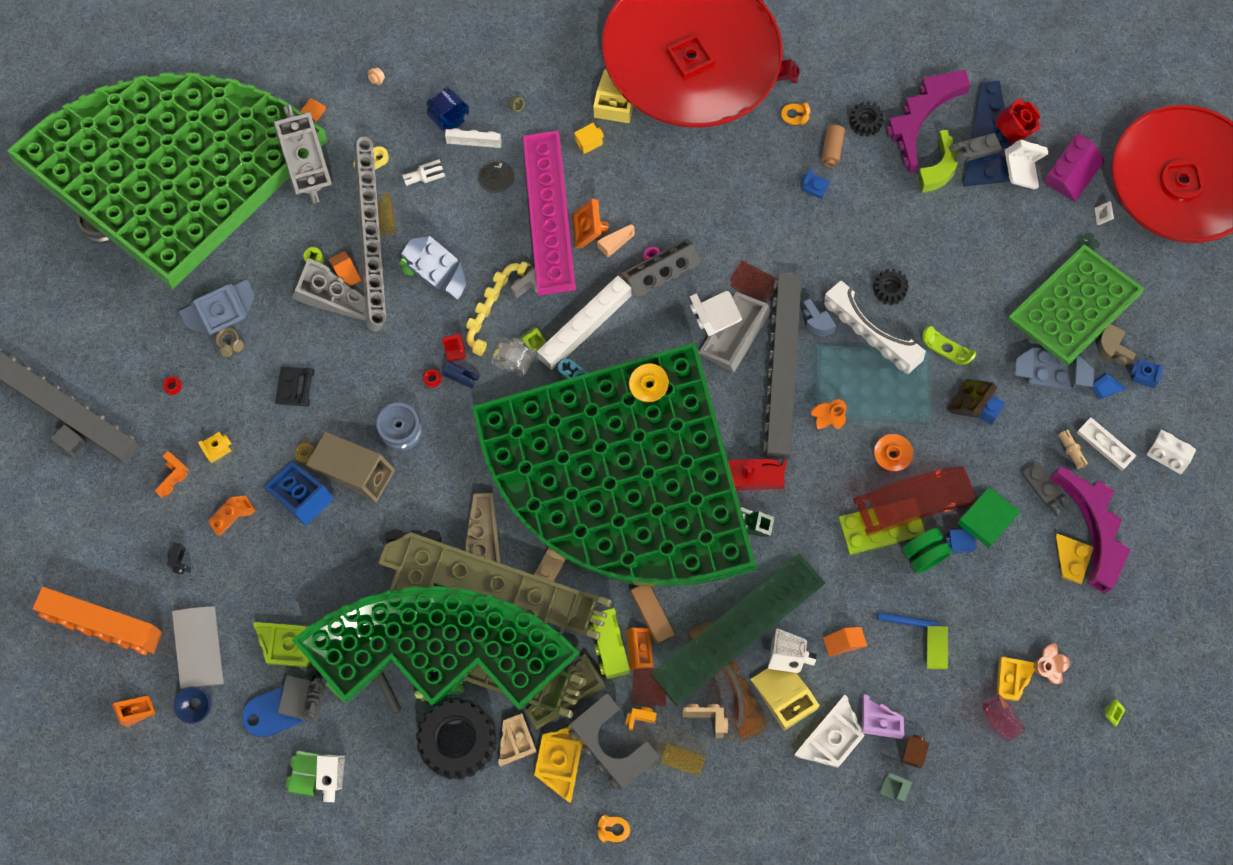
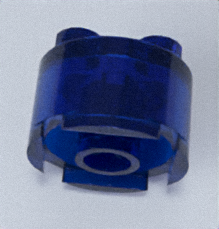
M448 87L444 88L435 97L430 98L426 103L428 106V117L444 132L446 129L451 130L459 127L465 121L463 119L465 114L468 115L469 106Z

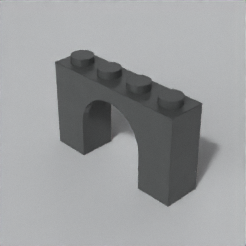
M605 694L568 726V733L574 741L578 740L583 745L581 749L588 757L592 756L596 761V768L601 773L605 772L607 774L610 785L614 789L618 788L621 791L660 756L647 741L628 757L622 759L611 758L601 750L598 744L599 729L603 723L620 710L612 698Z

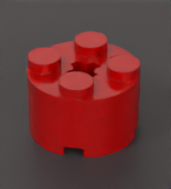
M1023 99L1014 101L1002 110L995 122L996 126L1007 138V141L1012 144L1019 140H1025L1041 127V123L1039 124V119L1041 118L1039 111L1031 102L1022 101Z

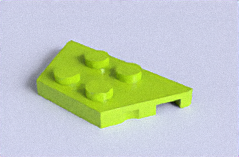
M254 622L253 625L267 664L296 667L309 666L311 662L292 641L309 626Z

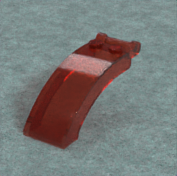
M964 466L941 469L910 477L853 498V502L857 505L866 527L865 533L867 536L881 531L886 532L934 514L964 509L972 506L978 500ZM865 502H871L879 522L878 525L873 526Z

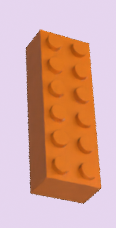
M45 587L41 588L32 608L38 612V617L43 618L49 623H58L62 627L73 631L76 629L84 635L90 637L93 635L107 643L111 641L119 647L133 649L135 652L145 656L147 652L154 654L163 633L150 623Z

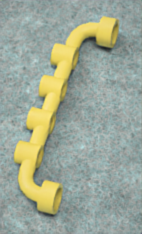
M524 261L521 264L513 263L506 266L502 273L498 271L495 273L493 282H496L495 286L486 289L484 297L487 300L484 304L478 303L475 312L478 313L476 319L470 318L466 325V328L469 329L466 336L467 343L473 348L472 352L481 356L486 349L487 343L480 339L475 341L474 336L479 332L484 318L490 313L493 302L498 299L500 290L506 285L508 276L512 271H517L519 276H526L527 272L531 269V264Z

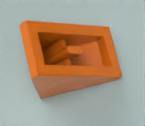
M345 251L328 259L338 278H342L349 287L362 281Z
M862 627L843 628L823 637L829 657L867 647Z
M149 695L112 704L119 723L126 727L156 714Z

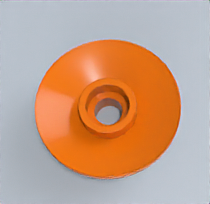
M889 434L883 436L876 443L874 449L875 460L879 466L887 471H902L910 465L913 459L912 445L901 435ZM890 452H895V453H896V457H895V458L890 457L889 453H890Z

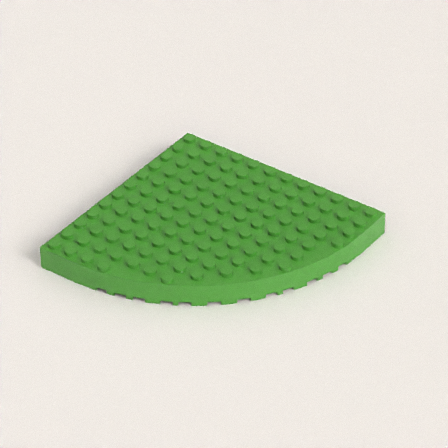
M162 73L160 76L154 77L144 75L135 77L134 80L123 82V80L118 81V84L110 87L106 85L97 88L94 93L87 96L82 95L78 97L79 100L71 104H65L62 106L63 109L57 113L52 112L7 150L13 163L173 290L290 178L282 148L273 127L275 121L287 118L283 107L290 104L281 98L277 99L271 96V93L265 90L256 89L255 86L250 84L247 86L239 83L238 80L216 78L215 75H210V77L200 76L198 73H186V75ZM291 106L294 116L303 114ZM313 122L320 146L322 147L327 143L325 130ZM301 148L298 150V156L301 159H306L308 151Z

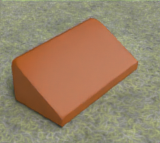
M630 628L626 630L630 670L653 668L649 629Z

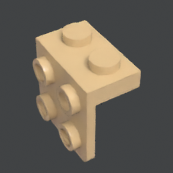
M687 704V707L682 708L683 717L715 718V738H723L724 733H728V718H724V708H720V705L708 704L707 708L699 707L698 704Z

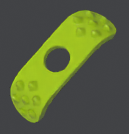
M932 326L925 328L923 342L931 350L959 365L968 364L975 358L976 351L974 349H967L942 336ZM949 344L952 347V352L947 353L943 351L942 345Z

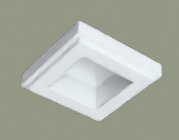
M1111 201L1094 208L1097 225L1114 219Z

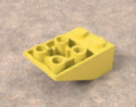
M604 69L593 106L594 118L630 123L633 105L619 93L612 83L607 70Z
M767 668L750 679L783 731L818 710L820 706L797 673Z

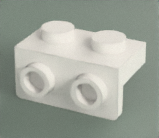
M1161 429L1147 456L1182 474L1190 464L1196 449Z

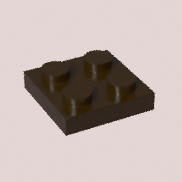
M966 379L946 409L952 414L977 418L997 389V386L993 382Z

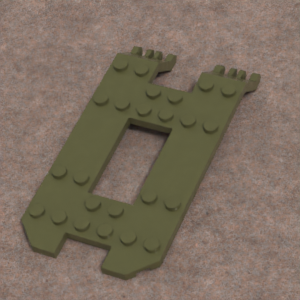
M411 532L396 541L386 544L378 563L397 570L389 591L409 587H433L435 584L447 588L467 589L491 595L514 604L540 618L546 624L549 623L599 640L601 634L594 630H588L589 622L595 623V625L600 627L604 626L605 622L591 618L593 614L607 618V613L594 610L595 605L599 603L609 608L612 603L611 600L578 591ZM480 665L464 679L465 681L505 694ZM562 671L529 703L572 718L573 711L562 709L560 705L562 700L573 705L577 704V700L566 697L564 694L567 692L579 697L580 691L568 689L567 685L569 680L583 685L585 679Z

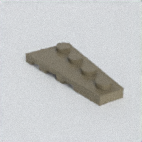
M493 493L473 494L464 551L500 563Z

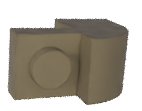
M1112 324L1106 327L1098 340L1097 349L1099 355L1107 363L1113 357L1117 363L1129 366L1136 353L1119 345L1126 332Z

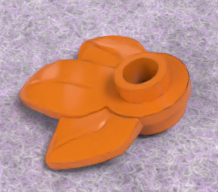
M835 399L830 403H820L815 406L811 411V415L816 416L817 429H822L829 425L840 429L846 422L845 413L847 407L845 402L840 399Z

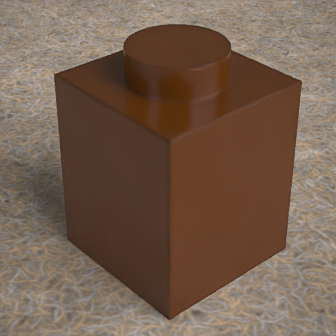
M919 735L909 736L901 762L922 768L930 742L925 741V738Z

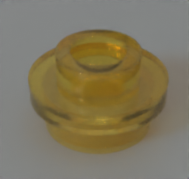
M302 443L296 448L295 456L301 462H308L309 457L314 452V448L308 443ZM304 450L308 451V454L306 456L302 455V452Z

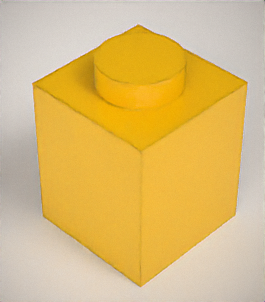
M594 123L574 132L575 141L583 154L603 145V132L599 127L596 128Z

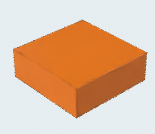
M310 98L300 112L303 114L310 112L312 120L317 122L326 110V107Z

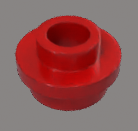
M435 369L427 370L423 375V382L429 388L439 386L442 381L440 372ZM431 376L436 377V380L431 382L429 381V378Z
M168 377L163 382V390L168 395H176L182 389V382L177 377ZM171 384H176L173 389H170Z

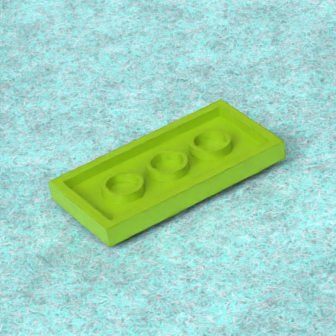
M915 498L838 518L849 555L913 540L925 533Z

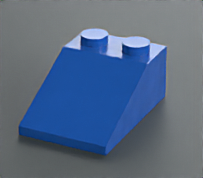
M293 461L289 462L264 486L267 492L305 526L334 500L324 485Z

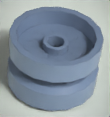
M393 403L388 405L380 412L377 418L378 432L383 442L390 449L395 451L409 450L419 442L422 436V425L418 415L407 404Z

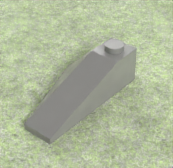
M308 258L292 299L309 306L365 321L364 296L345 284L344 280L334 275L326 265Z

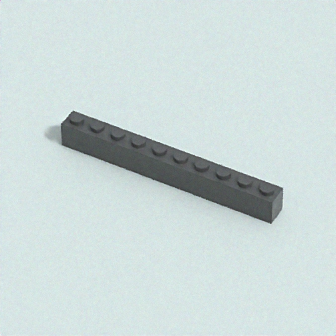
M779 273L778 280L774 279V291H777V297H773L772 308H776V314H772L771 326H775V332H771L770 343H774V348L769 353V361H773L772 368L769 367L768 379H771V386H767V397H770V404L766 403L765 415H769V422H765L764 433H768V440H764L763 452H767L766 458L790 460L802 274Z
M0 348L1 382L126 464L139 447L135 442L136 437L129 432L126 434L120 431L122 428L114 422L111 424L105 421L107 418L99 412L96 414L92 413V408L83 402L81 404L77 403V398L68 392L65 395L61 392L62 388L55 383L50 385L46 382L48 379L40 373L37 375L33 374L32 368L25 363L21 366L17 363L19 361L11 354L6 356L3 354L4 350Z

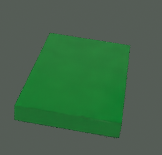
M988 487L957 524L987 548H990L1020 511Z

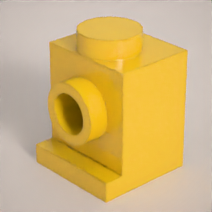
M220 432L203 442H198L211 463L231 452L229 445H231L230 440L226 434L222 436Z

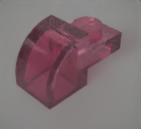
M1000 694L983 704V711L988 722L994 730L998 729L1008 742L1025 732V727L1012 713V708Z

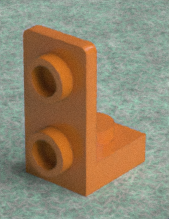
M169 451L163 455V458L167 461L165 465L173 472L155 490V493L161 498L164 495L168 496L173 491V486L178 481L181 482L187 476L186 472L188 471L187 467Z
M247 496L230 497L208 520V523L216 535L219 536L238 517L250 516L256 510Z

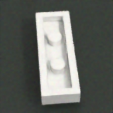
M454 128L451 130L446 129L445 132L447 144L501 148V135L493 131L486 133L477 130L462 131Z
M1091 417L1077 432L1078 435L1121 471L1136 457L1132 451Z

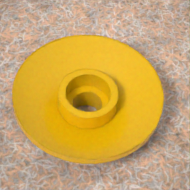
M655 364L639 366L634 370L629 380L632 394L643 402H653L660 399L666 393L669 385L666 372ZM649 382L653 383V386L651 388L647 387V384Z

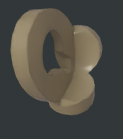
M226 328L219 331L216 335V342L222 356L230 357L233 352L242 351L244 343L239 339V335L234 329ZM225 335H232L231 345H227L226 342L222 341Z

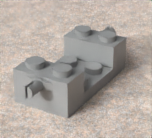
M291 105L285 106L283 108L287 118L275 121L273 127L282 148L294 196L303 193L310 194L312 204L319 203L317 191L331 186L332 183L311 113L294 116ZM304 148L308 151L306 159H301L298 156L299 149Z

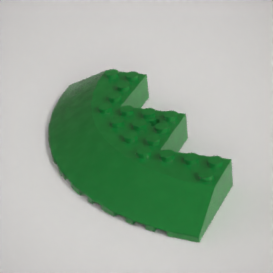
M440 586L409 587L361 598L329 613L292 639L295 645L346 702H350L394 662L424 698L434 706L480 665L519 710H522L580 654L560 633L540 618L514 604L491 595L467 589ZM433 672L439 673V679L437 681L431 680L433 678Z

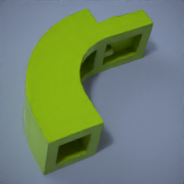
M948 130L940 131L938 136L942 161L935 166L919 170L918 180L922 193L944 186L955 173L958 162H955L954 157L960 154V151L950 152L949 147L953 145L952 136H949Z

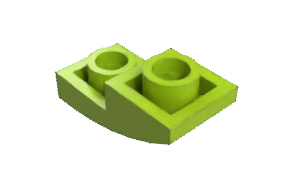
M928 626L927 669H948V627Z

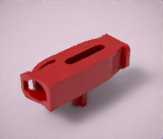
M772 459L728 461L736 491L784 489L787 459H783L781 466H779L780 462Z

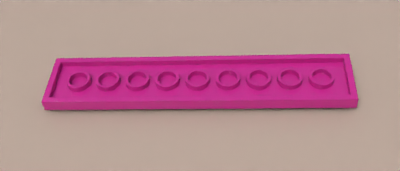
M557 130L523 136L537 292L540 296L576 290L560 133Z

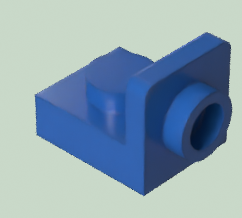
M810 169L809 173H805L802 177V191L822 199L830 181L814 175V170Z

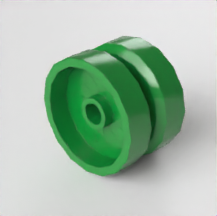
M934 528L921 534L901 549L906 559H914L910 567L915 574L925 572L944 561L953 553L948 543L939 544L944 537L939 528Z

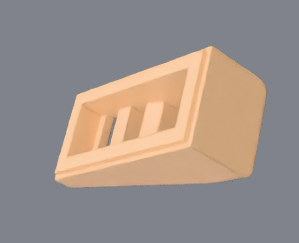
M631 224L598 240V248L607 257L611 256L635 235L634 226Z

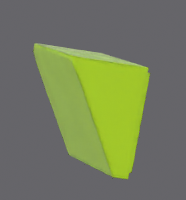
M533 327L519 338L532 354L547 342L536 327Z

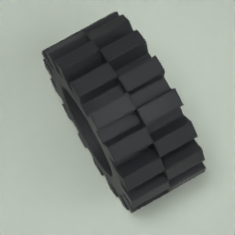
M867 101L866 105H864V102H861L860 106L858 104L855 105L849 122L851 129H855L854 133L858 134L860 132V136L866 134V137H869L870 134L873 136L876 132L880 131L884 119L880 106L876 108V103L870 105V101ZM868 114L872 116L873 122L871 124H864L860 121V116Z
M886 269L885 273L882 271L880 275H877L873 291H875L874 295L875 297L878 296L880 302L881 300L884 301L883 304L888 302L890 305H893V303L898 304L900 300H904L909 288L908 279L905 280V274L901 275V271L896 273V269H892L891 272L889 269ZM892 281L897 284L898 290L894 293H889L884 289V284Z

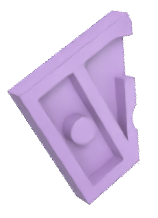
M864 694L862 697V733L902 739L904 736V717L889 710L883 704L879 706L869 700L870 696Z

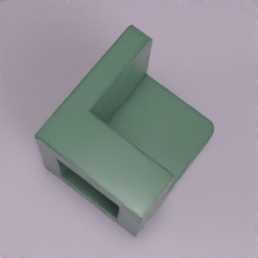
M888 773L880 794L903 804L912 782Z

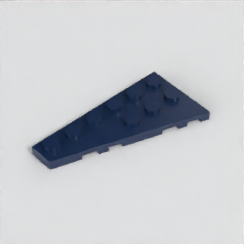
M1000 81L981 83L971 139L995 133L1002 150L999 153L968 161L963 187L1011 182L1005 149L1012 146V143L1007 141V138L995 123L999 113L1005 109Z

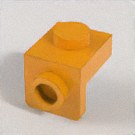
M642 707L641 710L633 708L632 713L627 714L625 725H629V731L633 732L635 720L655 724L657 713H654L653 709Z

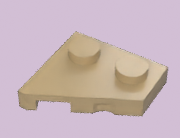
M522 713L503 720L501 749L498 761L500 767L537 753Z

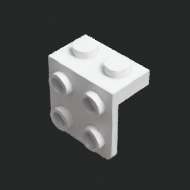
M1025 140L1016 141L1012 146L1005 149L1009 179L1012 184L1035 190L1039 187L1035 162L1048 155L1047 147L1026 142Z
M725 291L702 303L697 293L690 296L693 303L690 304L693 314L699 315V318L696 320L701 329L705 328L708 336L742 320L729 291Z

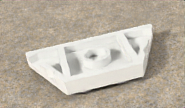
M846 695L841 698L794 754L796 757L838 768L862 740L864 733H862V729L857 722L856 715L852 711Z

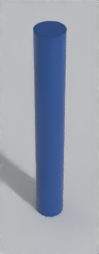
M878 612L877 620L925 628L939 625L938 621Z

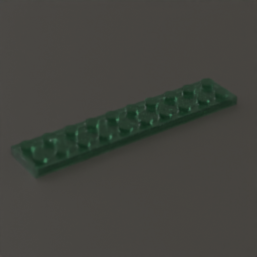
M799 553L653 671L650 676L677 707L825 585L824 580Z

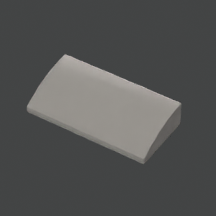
M738 292L733 296V300L742 320L709 336L699 351L701 356L733 373L771 313L767 303Z
M215 606L172 611L180 689L182 690L190 686L206 688L224 684Z

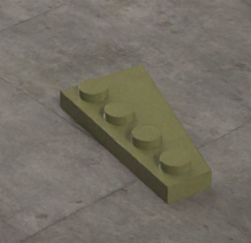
M586 654L580 658L581 660L575 666L572 665L567 670L569 674L585 679L583 685L576 684L570 680L568 682L567 688L580 691L579 697L567 692L564 694L566 697L577 700V704L573 705L562 700L560 705L562 709L570 710L606 688ZM533 704L526 710L536 730L560 716V714Z

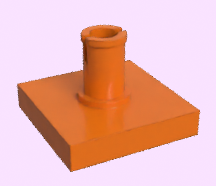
M591 199L572 214L575 248L585 247L600 236L601 233L605 234L608 231L609 226H604L608 225V222L600 221L599 202L596 199Z

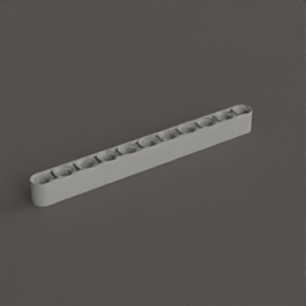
M360 137L354 148L365 313L368 329L376 332L383 327L386 321L374 152L371 139ZM360 146L365 147L367 150L361 149ZM361 163L367 164L368 167L362 166ZM362 180H367L369 184L364 183ZM363 197H368L371 201H367ZM364 214H370L372 218H368ZM366 231H371L374 235H368ZM367 248H372L375 252H369ZM372 265L376 270H371L368 266ZM369 283H375L378 287L374 288ZM371 300L377 301L379 305H373ZM372 318L379 319L380 323H375Z

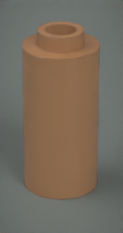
M829 125L827 127L821 162L826 167L832 168L839 164L845 129L842 126Z

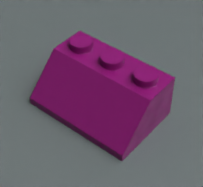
M1077 133L1049 171L1044 183L1076 202L1105 160L1092 141Z

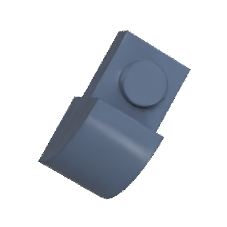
M811 299L804 301L802 314L807 320L806 329L817 336H828L834 333L836 325L828 312L825 311L820 314Z

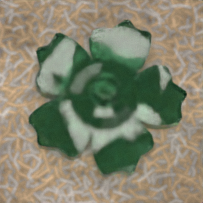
M1091 233L1077 237L1078 250L1085 244L1095 251V248H1099L1100 243L1097 239L1093 240L1094 234Z

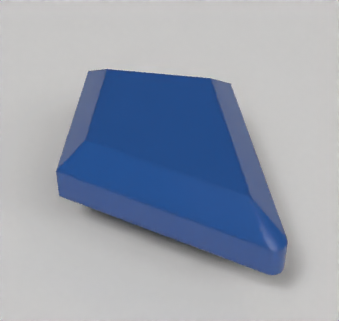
M1106 373L1094 380L1093 387H1091L1099 399L1126 390L1124 386Z

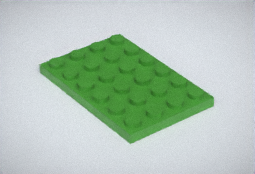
M1084 244L1009 316L1008 320L1068 366L1109 324L1143 293L1144 288Z

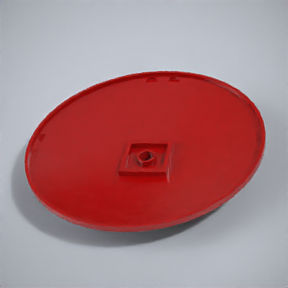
M618 0L608 15L602 38L604 64L612 83L619 93L644 114L658 121L681 127L704 128L718 126L748 114L771 92L782 64L783 47L780 30L771 11L762 0ZM688 53H692L696 57L691 59L688 58L686 55Z

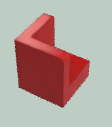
M460 334L442 338L447 361L454 362L466 359Z

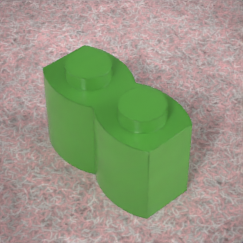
M297 751L296 756H292L291 768H293L291 776H288L286 788H289V793L309 797L316 796L317 756L321 754Z

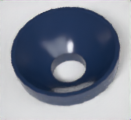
M196 686L182 689L174 700V711L177 717L188 724L204 720L211 710L210 696L204 689ZM193 698H198L201 701V707L198 710L191 707V700Z

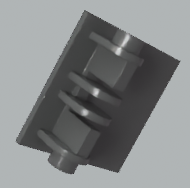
M287 675L278 714L318 723L326 685L322 684V680L315 678L314 681H309Z

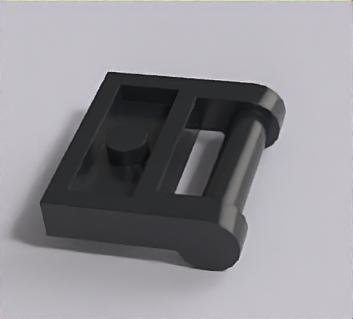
M281 367L275 403L278 405L309 407L310 386L315 370L313 368ZM304 376L301 398L296 399L299 378Z

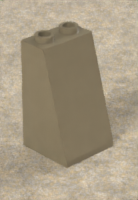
M327 432L319 440L316 449L306 464L313 472L376 503L395 471L381 454Z

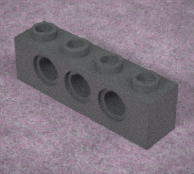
M685 239L623 272L622 276L631 287L632 295L637 298L645 296L648 291L663 286L670 279L678 278L681 273L694 269L701 261L694 244ZM681 258L680 262L676 264L677 259ZM665 266L663 272L659 273L660 269ZM648 275V279L643 282L645 276Z

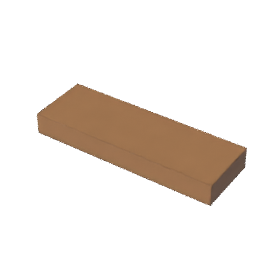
M639 586L631 589L630 594L655 643L659 644L674 637L675 634L651 587Z

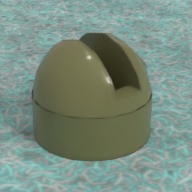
M518 96L511 97L509 107L512 110L520 112L524 108L525 102L523 98Z

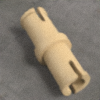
M1066 430V433L1065 431L1061 432L1058 438L1063 443L1066 454L1070 455L1077 469L1085 467L1088 462L1080 451V445L1076 444L1069 430Z

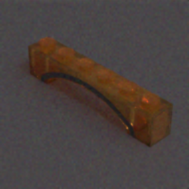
M709 620L689 630L688 636L696 651H702L710 656L728 677L738 706V720L734 722V726L742 741L745 742L765 732L767 723L762 714L759 715L756 711L757 703L753 696L749 697L746 691L748 686L744 678H739L737 674L739 669L734 660L731 661L727 655L730 653L725 642L721 643L718 637L720 632L716 624L712 625Z

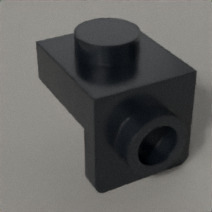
M174 542L167 554V565L172 569L173 573L184 575V572L190 573L191 568L181 564L186 548L182 544Z

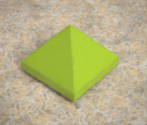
M1114 699L1104 708L1105 716L1116 727L1125 712V708L1118 700Z

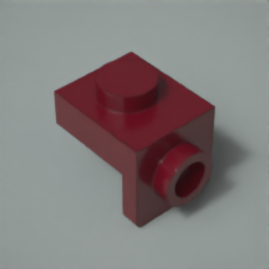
M792 59L782 61L776 81L790 79L793 84L798 83L800 69Z

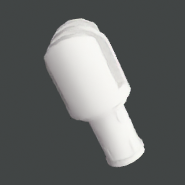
M440 159L420 165L417 171L403 174L406 186L419 181L427 183L445 177V173L426 177L427 175L442 171V166L424 171L425 168L441 163Z

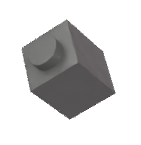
M66 425L57 429L52 437V440L73 458L86 444L81 437Z

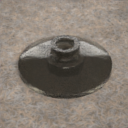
M492 160L480 168L478 181L484 190L490 193H501L509 189L513 184L514 171L505 161ZM494 172L499 173L497 176L493 175Z

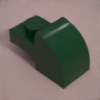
M741 507L748 534L760 537L771 536L775 517L760 511L753 512Z

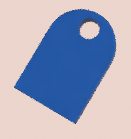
M284 686L252 699L243 711V724L245 728L257 737L274 735L306 720L278 714ZM252 715L259 717V722L255 726L249 725V718Z

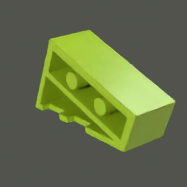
M615 608L602 611L607 613V618L592 614L591 618L605 622L602 627L595 625V623L589 625L591 631L594 630L601 634L597 643L594 644L596 655H601L602 663H599L601 675L605 674L606 679L630 674Z

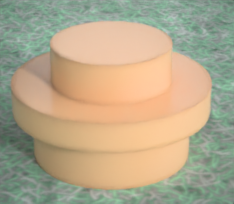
M371 68L368 71V78L371 83L382 84L385 76L379 68Z

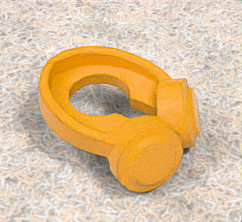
M802 103V105L789 104L781 111L782 119L791 125H803L810 116V106L808 103ZM793 109L797 113H802L803 116L790 118L787 116V111Z
M605 814L598 821L599 829L597 834L603 843L606 841L621 842L629 836L630 826L626 820L620 817H609ZM621 824L624 832L622 835L616 836L612 832L606 831L605 828Z

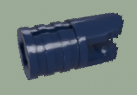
M450 360L446 363L442 372V376L469 388H473L475 385L474 381L480 378L479 373L457 365Z

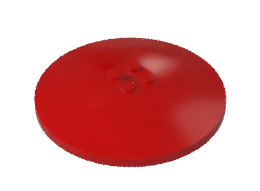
M1172 105L1158 108L1135 120L1119 139L1111 163L1113 187L1118 200L1126 212L1139 225L1151 233L1181 243L1210 242L1233 233V121L1215 111L1192 105ZM1178 178H1186L1187 183H1181Z

